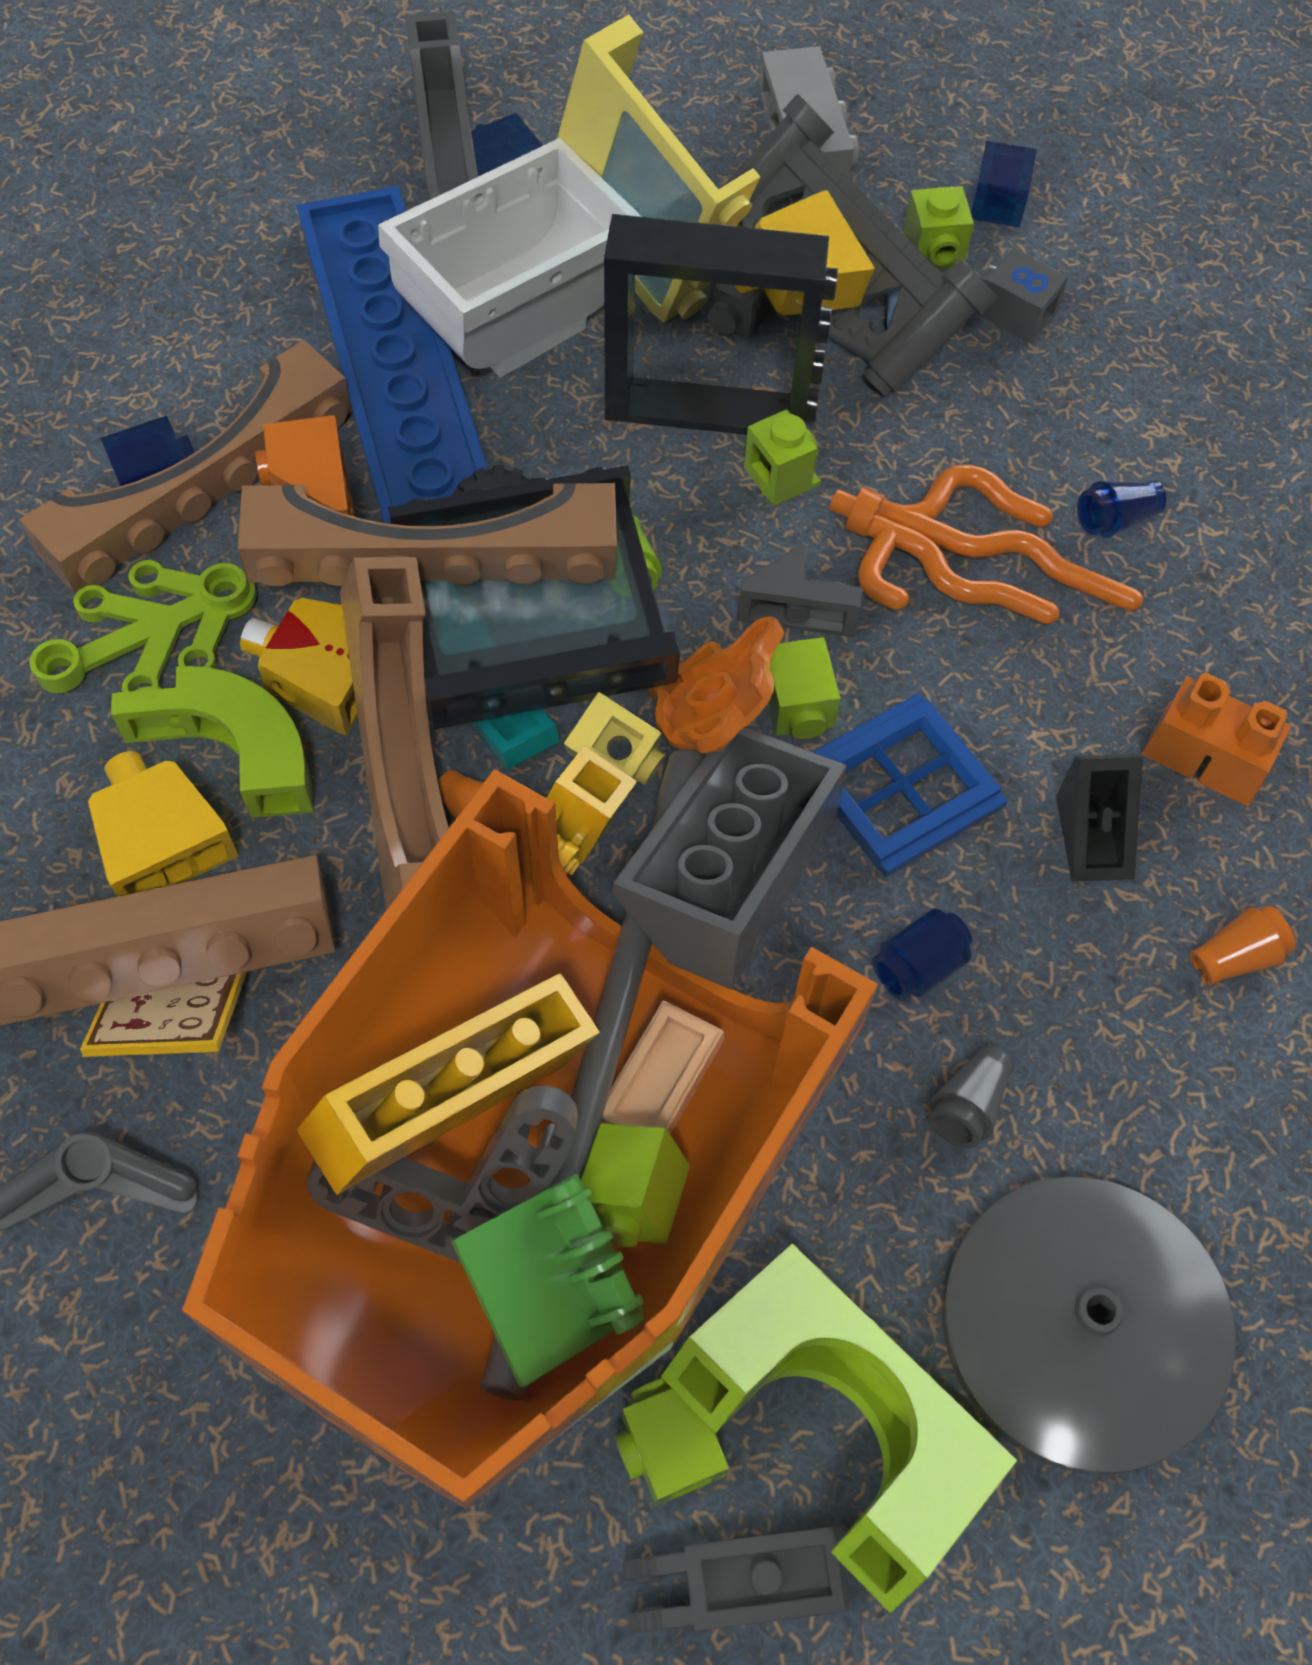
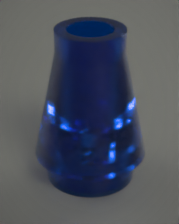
M1155 480L1148 482L1097 481L1088 490L1081 493L1077 503L1078 519L1082 528L1088 534H1101L1103 538H1110L1149 516L1162 513L1167 502L1166 492L1162 484Z

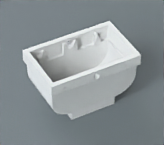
M558 138L378 224L379 245L389 256L392 282L403 298L468 366L475 369L490 367L501 378L586 328V317L604 305V255L612 214L642 216L561 138Z

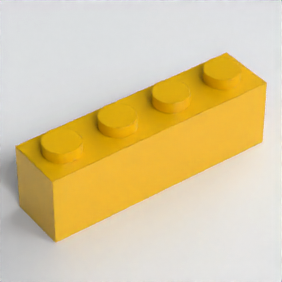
M561 973L324 1095L298 1127L297 1132L335 1194L338 1195L564 1067L600 1032Z

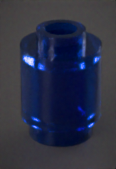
M931 908L882 942L880 945L881 952L872 958V966L882 985L898 1000L904 1001L911 995L921 997L971 961L970 945L973 941L972 935L966 924L956 914L951 912L946 914L939 909Z

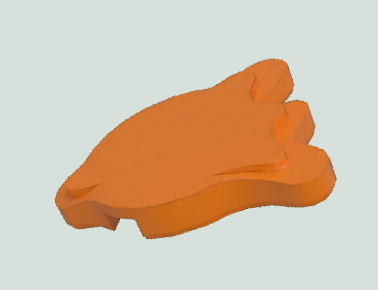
M769 616L756 620L727 648L722 649L720 644L715 641L704 644L689 658L679 663L677 683L645 689L650 698L657 701L655 708L656 725L672 746L681 750H698L700 753L719 751L762 712L774 691L775 679L771 672L770 661L774 650L785 634L778 619Z

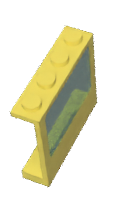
M627 15L584 39L557 139L561 138L642 217L738 226L739 222L752 208L749 200L759 182L760 175L752 168L718 189L629 79L644 33L630 15ZM635 275V293L663 323L677 314H680L683 319L691 317L702 308L708 299L705 293L711 284L709 282Z

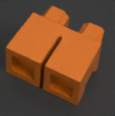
M1206 672L1201 674L1196 680L1186 676L1174 699L1170 701L1141 755L1190 779L1193 778L1204 758L1210 756L1198 783L1249 807L1269 774L1292 725L1286 723L1287 712L1285 709L1266 700L1261 703H1254L1253 706L1243 703L1229 696L1231 691L1225 681Z

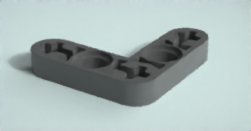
M546 1085L533 1086L520 1092L511 1103L467 1182L404 1157L336 1195L314 1159L307 1181L308 1191L318 1205L330 1212L461 1263L451 1242L452 1240L550 1188L570 1155L576 1140L578 1123L577 1105L567 1093L559 1088ZM543 1118L553 1121L555 1124H548L543 1129L538 1138L536 1148L528 1144L530 1126H537ZM502 1168H514L526 1173L531 1182L522 1188L511 1189L498 1184L493 1179L492 1174ZM377 1182L384 1184L381 1196L374 1194ZM412 1192L427 1198L433 1207L425 1212L414 1213L401 1208L394 1198L402 1193ZM446 1210L452 1211L449 1223L443 1221Z

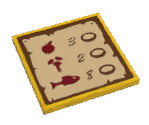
M247 972L100 1003L80 1048L82 1056L219 1052Z

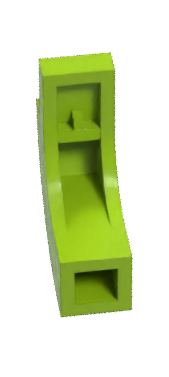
M176 666V688L163 689L146 686L135 691L112 693L111 715L125 743L198 737L218 741L239 755L240 793L250 818L314 812L312 776L295 724L278 700L253 681L225 670L210 667Z

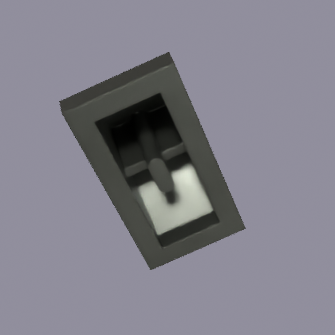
M1140 754L1075 756L1056 795L1072 882L1135 879L1143 757Z

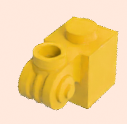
M586 746L580 750L556 780L547 796V799L555 803L559 861L565 874H570L571 876L577 870L580 863L583 864L605 834L638 782Z

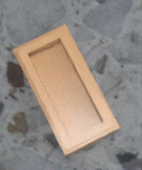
M663 1000L610 1089L601 1123L666 1128L671 1135L725 1040L724 1031Z

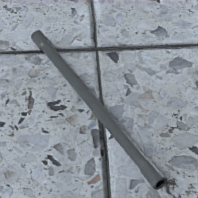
M676 750L670 754L657 796V811L651 830L703 760V757L689 750ZM627 911L593 1021L600 1033L586 1045L571 1095L578 1111L576 1140L570 1155L550 1187L575 1174H578L580 1180L582 1178L603 1117L653 943ZM495 1336L480 1388L504 1399L524 1401L530 1384L523 1388L519 1387Z

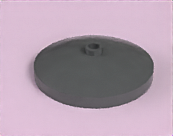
M1088 1177L1051 1178L1031 1183L1005 1195L991 1205L966 1233L952 1258L946 1276L942 1302L943 1331L952 1367L961 1387L983 1419L1004 1439L1029 1456L1048 1465L1071 1472L1091 1475L1129 1473L1166 1460L1184 1449L1203 1432L1219 1410L1232 1377L1236 1348L1234 1316L1227 1290L1212 1258L1190 1229L1174 1214L1142 1193L1113 1182ZM1097 1306L1104 1314L1105 1319L1100 1324L1095 1323L1088 1316L1087 1309Z

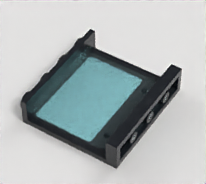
M628 465L609 469L596 467L581 474L552 479L539 477L518 485L495 489L476 488L465 494L432 500L419 498L403 505L388 507L391 524L405 526L458 525L497 518L536 504L553 494V484L615 483L616 579H601L588 584L577 583L572 580H538L531 584H517L509 580H478L466 585L453 584L449 581H420L425 609V617L423 619L425 691L434 730L594 699L598 692L605 696H611L677 683L681 652L675 631L665 633L629 503L631 473Z

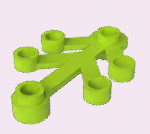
M153 560L140 561L130 569L128 574L129 581L136 594L142 597H154L164 591L187 598L170 606L108 593L100 585H87L78 590L73 598L74 607L81 619L87 622H99L105 618H112L130 622L131 624L79 648L63 639L46 641L32 652L29 661L31 671L44 690L51 693H65L76 688L83 681L86 672L145 645L134 672L126 676L122 682V692L133 691L137 685L143 683L161 688L159 679L181 629L200 619L201 622L193 643L181 651L178 656V665L188 666L191 660L204 657L208 659V662L203 667L217 669V661L214 654L228 621L243 616L253 607L257 597L255 584L249 583L245 571L231 563L212 565L200 576L163 568L161 564ZM153 573L158 575L151 583L142 584L138 582L145 574ZM225 590L235 591L231 595L225 597H217L221 592ZM90 599H103L102 603L96 608H84L85 603ZM69 666L64 672L51 675L56 668Z

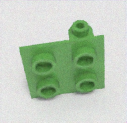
M578 1174L561 1181L451 1241L520 1388L527 1386L615 1331L616 1334H621L644 1321L642 1316L644 1311L641 1307L644 1299L641 1294H635L620 1263L624 1258L620 1251H614L610 1242L613 1235L610 1230H604L589 1199L593 1193L590 1187L584 1188Z

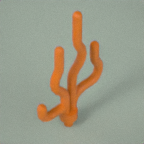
M967 464L955 465L943 470L933 481L926 496L915 504L902 505L886 500L885 495L863 487L858 496L838 489L829 507L830 511L848 518L846 530L864 538L868 536L874 538L860 563L858 580L860 587H863V591L870 599L892 610H902L909 602V595L903 588L887 582L881 576L894 548L903 550L918 558L928 578L936 588L951 599L966 604H994L1046 625L1053 624L1059 618L1060 610L1056 604L1003 582L971 581L962 578L952 571L944 554L938 547L970 558H987L1003 553L1021 554L1030 558L1048 577L1127 611H1136L1143 603V596L1137 589L1066 560L1046 540L1033 533L1021 530H1001L987 535H973L934 520L945 508L955 489L969 487L981 492L998 510L1011 517L1040 528L1047 527L1052 522L1053 513L1050 508L1015 493L996 474L982 467Z

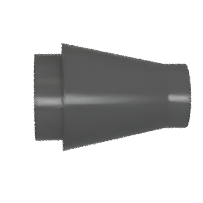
M989 1045L980 1046L972 1059L932 1096L930 1100L932 1111L928 1119L932 1129L941 1138L961 1148H974L980 1140L988 1139L992 1135L1008 1078L1014 1070L1011 1058L996 1047Z

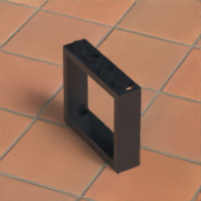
M612 214L604 255L605 420L747 435L748 426L787 409L790 414L800 417L804 422L815 423L819 389L809 387L810 384L821 385L825 349H817L815 346L816 343L827 344L832 310L831 307H822V300L834 301L838 268L827 267L829 236ZM635 275L804 292L791 393L634 377Z

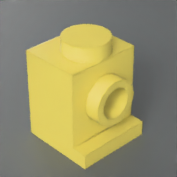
M600 692L597 693L564 742L567 753L573 757H576L580 750L586 746L644 786L654 777L666 756L658 750L662 743V732ZM617 740L627 741L632 747L630 755L623 760L613 759L608 754L609 746Z

